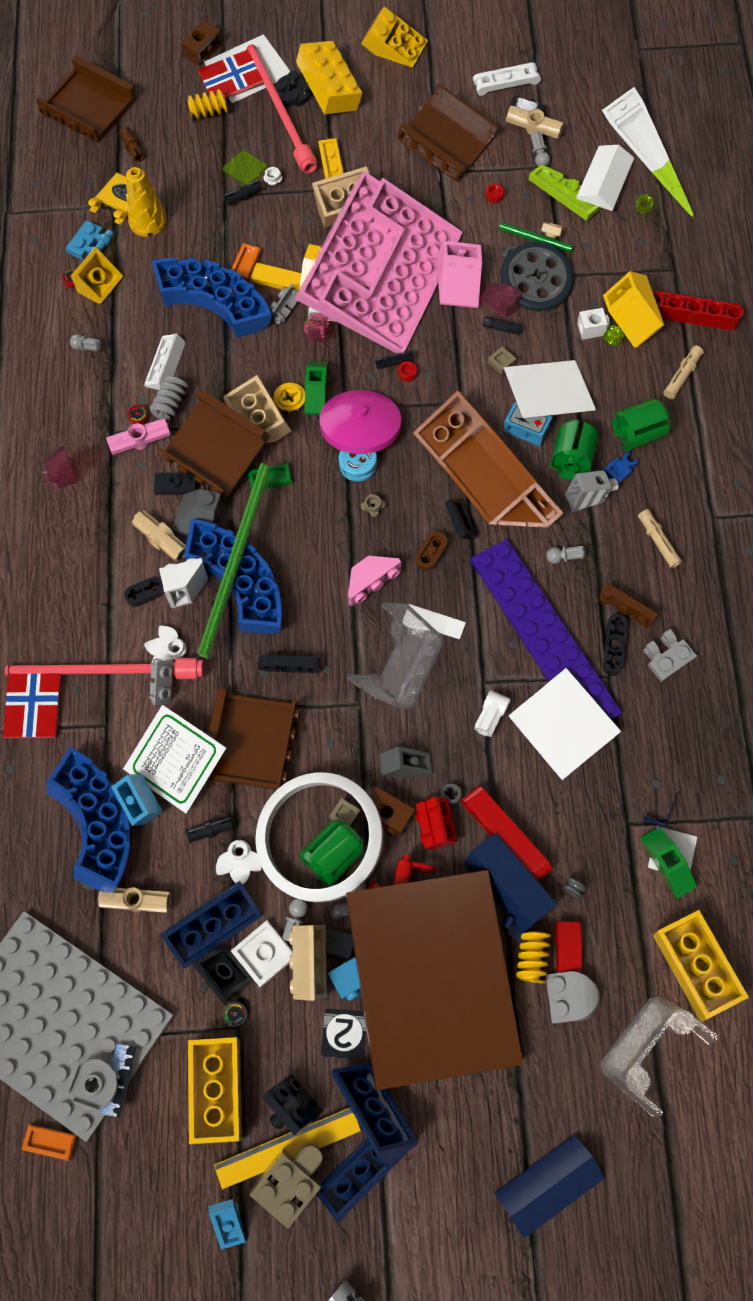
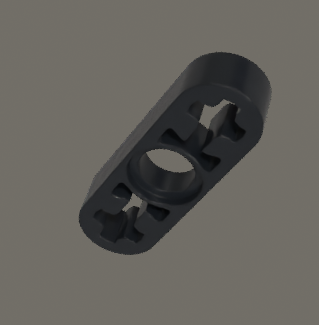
M621 614L610 616L606 626L602 668L610 676L618 675L624 664L628 622ZM615 621H619V625H621L618 634H614ZM617 640L620 642L621 648L614 650L609 646V642ZM612 655L616 656L615 665H618L615 669H611V665H609Z
M261 655L258 657V669L266 672L318 673L321 671V659L313 656Z

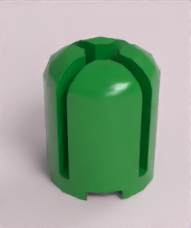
M650 399L613 413L616 415L615 419L612 420L615 436H620L625 445L621 447L624 451H630L667 437L670 433L671 420L668 419L670 415L668 409L660 400Z
M571 420L564 423L558 431L550 468L553 467L559 473L560 478L573 480L575 474L591 472L598 442V433L587 422H584L577 450L573 449L579 420Z
M334 820L305 846L298 856L329 887L363 855L365 846L363 840L351 826L343 821Z

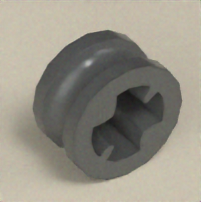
M447 784L441 790V797L448 798L449 806H454L461 799V790L455 784ZM448 790H452L458 796H454V799L450 800L449 796H445V793L448 794Z
M568 878V885H564L562 889L570 896L581 899V892H585L586 887L580 882Z

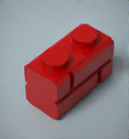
M437 796L416 804L417 812L415 817L420 824L422 832L420 840L425 849L438 850L458 842L448 798Z

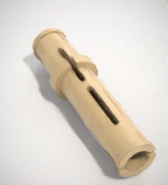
M693 346L687 357L683 358L680 368L663 392L665 397L672 400L676 397L689 374L696 369V364L704 353L701 347Z
M649 509L642 511L637 517L646 528L647 536H651L670 568L678 566L682 560L663 533L662 525L657 523Z

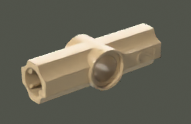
M510 106L506 117V122L526 128L527 133L530 135L535 132H541V134L559 139L564 127L563 122L545 117L544 113L539 109L527 111Z
M145 510L139 511L134 516L133 526L142 532L156 549L163 550L175 562L184 559L186 545L174 536V533L163 522L159 523Z
M134 887L128 889L116 888L111 893L99 891L98 896L100 908L131 910L133 912L168 913L172 901L170 892L139 890ZM139 895L138 903L131 905V898Z

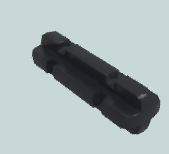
M485 316L483 320V326L487 328L493 327L495 330L508 333L510 331L516 335H519L521 332V324H511L509 321L496 318L494 320L488 316Z
M412 350L404 351L403 354L400 352L387 355L385 358L379 357L375 359V365L377 369H382L385 366L399 365L404 361L412 362L414 355Z

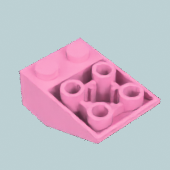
M443 241L437 254L440 304L478 308L482 268L481 245Z

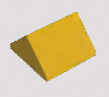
M95 247L73 272L71 277L78 293L101 304L123 275Z

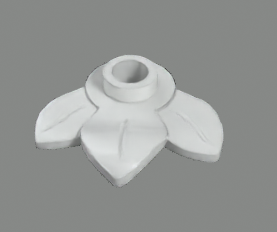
M159 626L160 638L150 640L144 644L146 650L154 656L153 659L158 658L162 659V661L182 658L187 651L184 641L178 639L177 632L168 626ZM175 647H179L180 650L178 652H172Z
M236 840L230 844L228 852L219 856L216 864L217 875L230 873L235 883L241 881L242 884H245L250 876V871H261L262 866L258 854L251 851L249 844L244 840ZM242 848L244 850L243 854L240 856L236 855V850Z

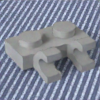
M671 629L663 633V636L660 638L664 645L668 647L666 652L661 654L654 641L647 644L643 650L652 660L648 666L660 682H663L697 657L684 639L677 642L676 636Z

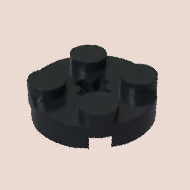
M290 71L275 83V89L285 106L290 107V104H296V107L302 106L311 98V89L307 81L297 71Z

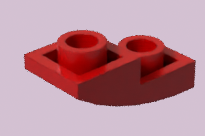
M556 921V971L581 973L582 940L580 922Z

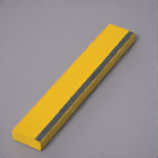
M348 1108L306 1126L295 1136L292 1132L219 1162L214 1167L221 1188H228L263 1173L282 1149L294 1158L306 1144H314L320 1149L358 1133L361 1129L351 1108Z

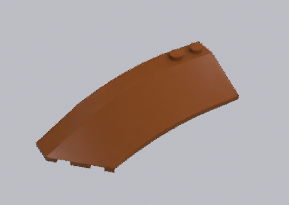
M455 392L413 432L465 493L488 524L548 528L564 514L515 452L462 392Z

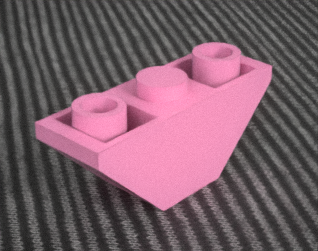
M367 556L352 567L348 592L349 605L352 607L356 603H362L372 591H378L387 580L396 578L401 572V561L399 558Z

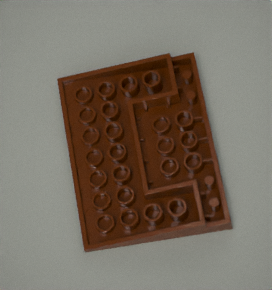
M488 870L345 893L376 1090L523 1065Z

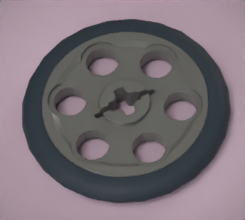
M528 242L511 250L505 257L500 272L502 286L510 299L517 305L534 311L548 310L558 306L568 297L573 286V271L568 259L556 247L542 242ZM535 255L537 261L530 262L528 261L527 256ZM551 260L556 264V267L549 268L545 262ZM517 266L521 267L524 272L522 274H516L513 271V268ZM534 273H537L538 276H541L540 279H537V277L534 276ZM552 278H557L560 280L561 284L559 286L552 285L550 280ZM524 284L528 287V291L521 292L518 286ZM544 290L547 293V297L540 298L537 295V291Z

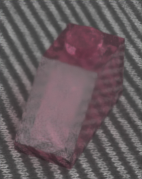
M507 283L489 284L479 295V301L509 320L520 308L519 303L521 302L522 293Z
M60 446L44 462L46 471H43L46 483H51L53 489L78 483L64 446Z

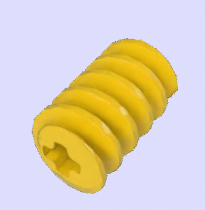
M220 89L217 90L216 96L213 91H210L209 97L203 92L202 99L198 94H195V100H193L191 95L188 96V106L192 120L194 114L197 119H200V113L206 118L208 111L211 116H214L215 110L220 115L222 108L228 113L225 96Z
M528 931L521 934V939L525 942L521 943L519 948L525 952H521L518 955L523 961L519 962L517 967L523 971L516 973L517 978L531 983H546L540 980L539 977L547 975L540 968L548 966V963L541 959L542 957L549 956V953L543 951V948L550 947V944L545 942L544 938H550L551 934L537 931Z

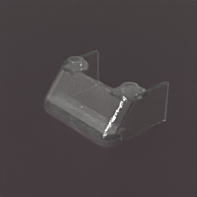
M383 602L382 607L394 617L390 626V633L397 643L381 676L377 674H369L367 676L348 674L346 678L367 695L397 708L409 710L415 705L442 647V636L408 604Z
M658 996L647 1000L600 1063L602 1073L653 1117L661 1116L663 1111L644 1096V1093L650 1086V1076L639 1065L665 1031L670 1028L678 1035H686L693 1031L707 1044L714 1043L720 1038L690 1012Z

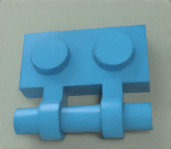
M86 220L65 249L68 254L84 260L93 248L96 247L101 252L105 246H108L114 234L111 230H107L103 234L102 227Z

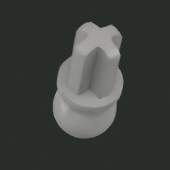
M535 132L531 134L534 148L532 152L537 154L535 163L537 166L541 164L547 166L550 162V156L544 152L547 150V146L544 145L541 132Z
M75 334L70 338V345L75 350L87 352L89 350L97 351L101 349V341L98 339H92L89 336H82L80 334Z
M563 546V550L558 547H552L547 551L546 558L553 564L559 563L562 559L565 562H569L572 559H581L585 557L584 546L569 548Z
M295 899L290 903L289 911L291 918L286 917L287 924L282 937L283 940L289 942L292 926L304 924V922L300 921V918L308 910L305 901Z

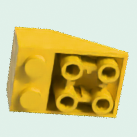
M384 6L373 21L361 45L376 56L413 67L428 40Z
M629 271L603 295L609 313L634 348H638L664 326L646 275Z

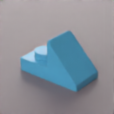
M232 1199L208 1206L209 1216L221 1249L246 1243L237 1202H234Z

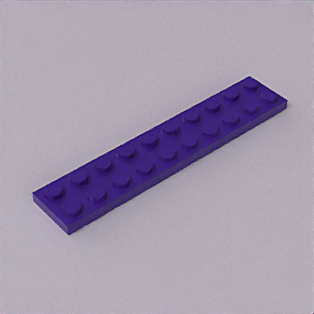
M506 539L471 557L470 562L547 681L550 682L567 668L611 720L621 716V710L509 541Z

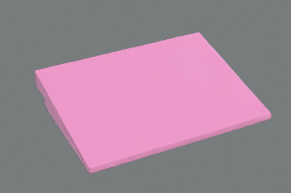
M363 170L357 178L294 299L395 353L401 352L403 354L439 282L437 254L443 241L458 242L463 232L386 179L382 178L379 181Z

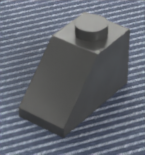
M396 747L380 753L381 774L383 776L406 778L432 775L430 753L403 747Z

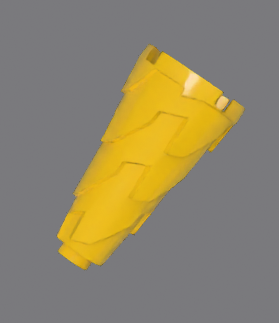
M133 167L126 173L129 226L137 235L148 237V233H153L154 236L160 233L166 226V213L146 173L141 168Z

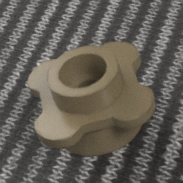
M369 494L365 502L361 504V509L369 512L372 517L378 516L381 508L385 507V501L375 494Z

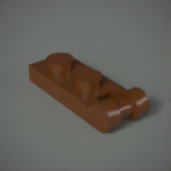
M607 584L602 587L599 601L602 604H611L621 614L634 618L639 625L651 628L658 613L612 585Z

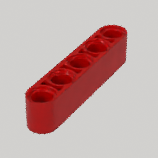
M652 291L661 317L665 320L735 330L739 326L744 313L743 308L734 303Z
M478 785L461 799L464 807L490 836L497 833L538 881L553 870L549 861L481 786Z

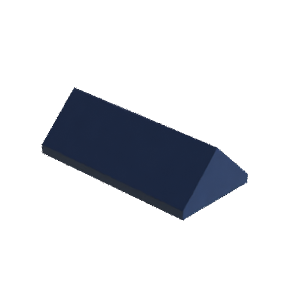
M497 833L473 849L464 862L471 873L488 870L493 899L508 916L514 918V924L522 933L530 931L558 905Z
M239 881L160 935L180 965L185 969L195 960L201 958L262 917V914L241 881Z
M372 1062L332 1069L331 1074L376 1155L386 1166L418 1145L417 1138L388 1089L376 1090Z
M573 1135L494 1194L522 1237L525 1238L605 1178L593 1156L580 1140Z
M366 1138L321 1183V1188L316 1195L334 1219L339 1222L407 1153L386 1166L376 1155L369 1140Z

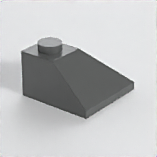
M203 489L184 494L171 529L172 532L188 536L191 519L217 525L224 506L221 494Z

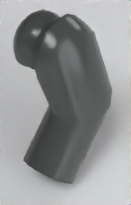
M337 903L333 906L331 911L333 919L340 920L343 916H349L347 903Z

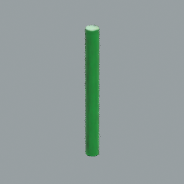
M500 222L498 228L499 230L529 240L547 243L571 253L573 249L571 244Z

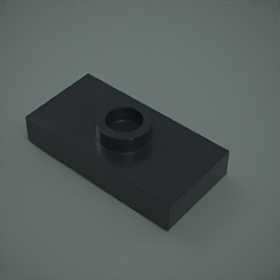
M155 473L154 494L184 495L196 491V481L193 479L195 476L191 473L188 475L184 473Z
M452 499L446 501L445 506L460 539L474 540L478 537L464 502Z
M326 928V954L351 959L354 947L352 934Z

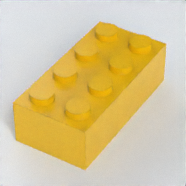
M334 41L300 44L296 63L323 113L333 114L357 111L362 91Z
M699 910L658 930L653 935L700 1022L749 998Z
M233 1037L188 1040L189 1144L242 1141L240 1039Z

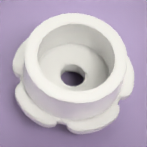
M276 167L266 169L264 181L268 182L269 185L280 183L282 181L281 172Z

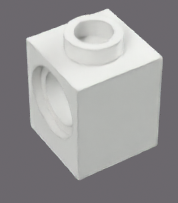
M603 308L579 312L577 324L582 340L605 336L610 322Z

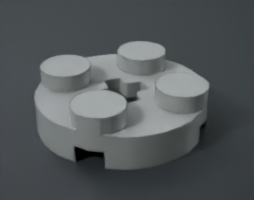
M97 1059L88 1060L78 1065L72 1071L68 1080V1092L73 1103L80 1109L87 1111H96L107 1107L114 1100L118 1091L117 1073L111 1065ZM97 1078L99 1088L91 1093L87 1083Z

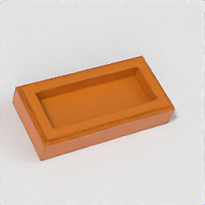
M243 243L232 266V270L242 275L243 279L249 282L262 253L261 248Z
M28 1125L22 1150L71 1161L77 1135Z

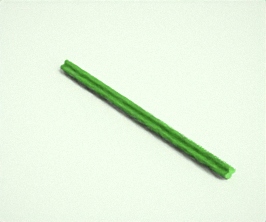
M263 463L259 466L249 502H247V507L236 535L235 544H233L234 546L232 547L233 549L217 592V599H215V604H213L211 616H209L206 631H204L202 643L199 646L197 654L206 659L210 657L211 647H213L212 644L215 642L216 632H218L217 629L220 627V620H222L221 617L224 615L225 605H227L229 593H231V586H233L232 583L235 581V574H237L236 571L239 569V562L242 560L241 557H243V550L246 548L247 538L250 536L252 522L255 520V513L258 511L259 501L262 499V492L265 490V483H267L268 474L271 472V467Z

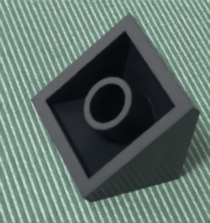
M225 944L192 963L194 968L225 1005L253 981L252 977Z

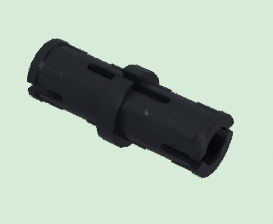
M258 179L245 185L241 184L237 189L225 193L224 199L227 205L230 206L242 199H248L254 193L262 191V185Z
M228 815L227 817L212 822L208 820L203 825L186 829L189 843L207 837L211 839L216 834L233 830V825Z

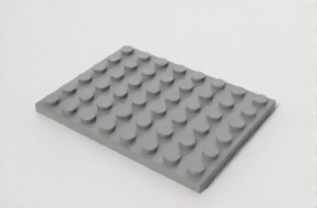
M24 911L0 943V1079L85 1142H89L107 1115L100 1114L101 1109L87 1111L80 1109L73 1103L68 1092V1080L72 1071L78 1065L92 1059L101 1060L112 1065L116 1044L137 1047L130 1074V1082L174 1018V1015ZM97 1078L87 1083L91 1093L99 1088Z

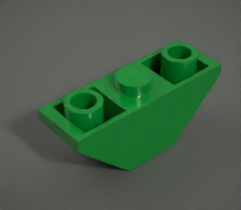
M308 361L305 415H320L322 408L326 404L328 361Z
M660 827L639 839L676 899L697 888L688 863L676 844Z

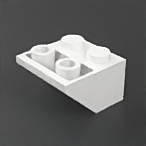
M191 558L183 563H172L159 568L164 592L171 608L193 603L208 580L202 558Z

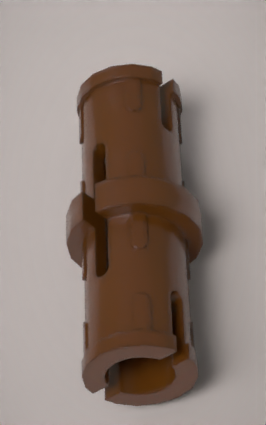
M124 127L127 133L121 128L119 134L125 142L126 150L130 151L135 162H140L137 156L142 161L145 155L139 147L138 139L133 136L129 127Z

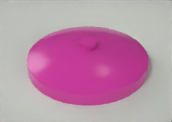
M354 390L341 393L330 399L320 413V431L325 440L333 447L348 453L368 454L380 451L391 445L401 430V414L396 404L386 396L373 391Z

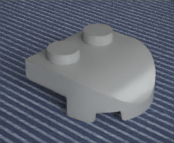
M573 971L546 975L552 1024L585 1021L599 1007V989L596 983L588 976Z

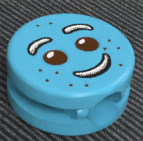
M340 451L339 467L341 473L351 481L360 482L369 479L377 469L376 452L353 454Z

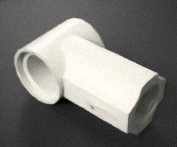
M490 690L474 729L484 736L492 737L511 699Z

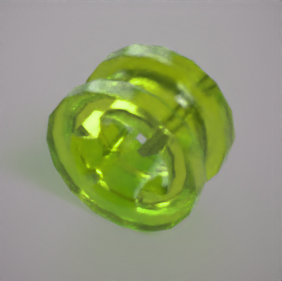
M648 195L639 196L635 204L636 211L640 214H648L652 210L653 199Z
M611 325L603 336L609 344L616 346L623 339L624 333L617 326Z

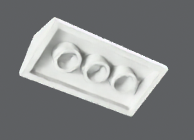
M620 145L599 146L576 199L613 211L634 157Z

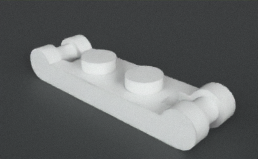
M535 63L478 73L473 77V82L477 86V93L480 96L490 91L528 83L536 85L541 81Z

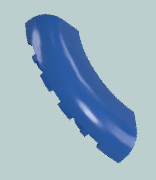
M176 257L151 261L164 306L190 304L209 309L227 322L235 338L259 332L271 322V312L262 295L260 296L255 290L254 285L249 284L236 271L220 267V264L213 261H197L188 257V260H176Z
M191 519L184 559L186 561L191 558H202L206 572L221 581L237 536L231 530L227 531L216 524ZM247 542L246 548L243 550V557H241L242 560L239 562V569H237V574H235V581H233V586H231V592L238 605V626L240 632L275 634L280 632L282 622L279 589L266 561Z
M69 747L47 781V795L56 799L71 813L80 830L82 848L74 866L73 879L99 891L111 893L116 890L128 859L130 847L129 819L111 788L113 784L107 778L106 773L99 770L93 764V761L84 754Z

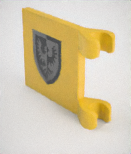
M116 173L99 194L88 201V205L92 206L90 211L97 213L102 203L117 209L114 212V217L117 218L115 223L122 225L127 217L128 208L126 199L127 178Z

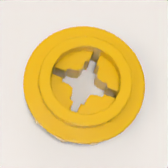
M295 383L282 384L274 393V402L281 411L285 410L289 413L293 410L298 411L301 406H304L305 391L300 385ZM286 393L288 396L293 397L294 402L287 400Z

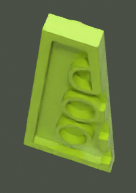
M542 164L529 174L528 180L586 221L602 209V207L576 199L581 185L575 179H566L562 173Z

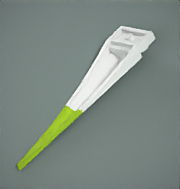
M633 87L604 108L602 112L616 133L685 211L694 218L693 211L642 98Z

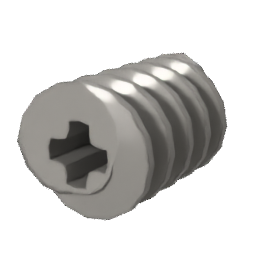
M165 377L160 390L156 394L157 397L154 398L153 404L150 406L151 413L159 419L165 418V421H170L169 416H175L176 412L174 410H178L179 405L177 403L182 402L181 397L185 396L184 390L189 388L188 384L177 377Z

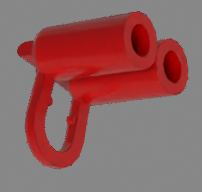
M406 853L403 859L397 862L393 885L410 883L412 870L433 874L436 873V869L431 865L410 861L409 854Z

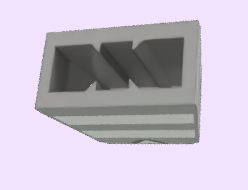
M603 470L575 474L565 493L571 511L575 512L603 503L611 491L618 489V482L616 478L608 479Z

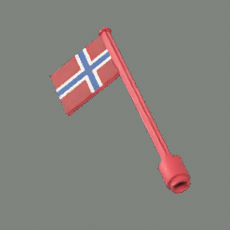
M254 44L248 45L245 51L198 69L208 93L210 94V91H213L215 96L218 89L224 94L225 98H228L264 83L296 149L293 155L300 170L306 174L316 170L317 160L310 146L302 144Z
M176 658V661L173 662L172 675H175L176 679H198L199 677H204V660H199L198 658ZM8 664L5 667L8 685L3 738L57 737L61 675L151 674V664L18 666Z

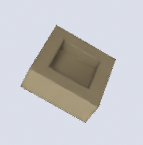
M501 347L488 358V363L502 375L505 373L504 367L513 366L516 363V358L504 347Z
M341 798L329 815V819L332 821L340 820L352 826L361 811Z

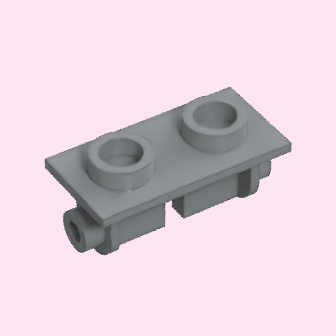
M293 283L290 284L288 289L284 287L278 295L281 299L278 303L274 301L269 308L271 316L277 324L283 323L291 312L285 306L287 305L293 309L298 300L294 299L298 291L291 289Z
M155 658L151 663V678H154L155 682H150L149 698L153 705L171 703L173 660L162 661V659Z

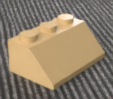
M367 166L312 183L318 212L324 228L333 226L359 175L363 170L369 174Z
M258 375L223 396L228 407L268 433L270 438L266 443L276 442L292 432Z
M326 925L292 926L289 942L293 948V955L290 956L289 963L290 968L293 969V979L290 981V992L293 994V999L314 1001L327 998Z

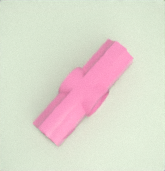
M165 418L145 425L133 424L127 431L106 437L112 455L133 448L138 450L144 449L149 443L171 435Z

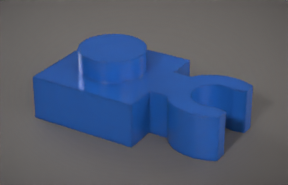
M629 452L623 455L621 461L615 458L603 470L608 479L616 478L618 485L631 474V469L638 462L637 459L633 462L627 460L630 455Z

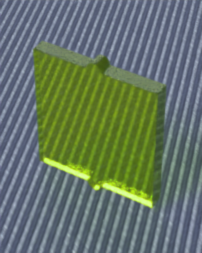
M242 149L235 157H231V161L222 170L245 185L255 179H259V176L267 169V165Z

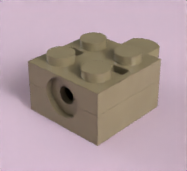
M306 1144L293 1158L282 1149L250 1189L249 1195L287 1229H289L321 1188V1181L313 1175L322 1163L321 1150L314 1144Z

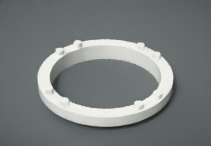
M332 773L305 774L282 785L266 802L256 829V850L265 874L283 892L308 902L334 901L345 897L347 892L356 891L368 880L375 870L383 848L382 820L373 800L353 781ZM320 785L337 787L350 793L365 812L369 826V843L366 854L356 871L346 880L335 886L324 889L299 887L286 879L274 863L269 844L272 821L281 805L296 792Z

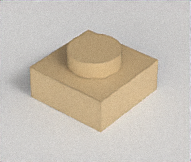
M546 221L543 223L541 231L546 232L545 235L548 237L556 238L563 234L565 227Z

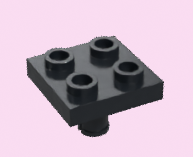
M292 1074L262 1096L264 1101L275 1112L270 1117L272 1126L276 1129H281L285 1124L294 1136L323 1112L318 1102L302 1087L301 1082Z

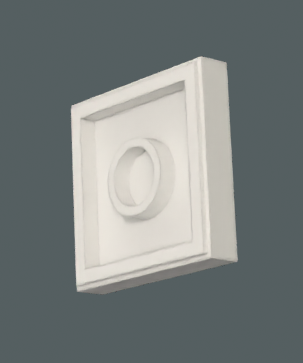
M267 920L231 950L260 988L290 964V956L293 955V951Z

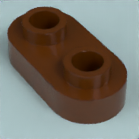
M432 532L428 535L416 554V565L419 569L429 571L436 566L447 548V537L443 533ZM439 543L440 546L435 547L433 544ZM428 559L430 562L424 563L423 560Z

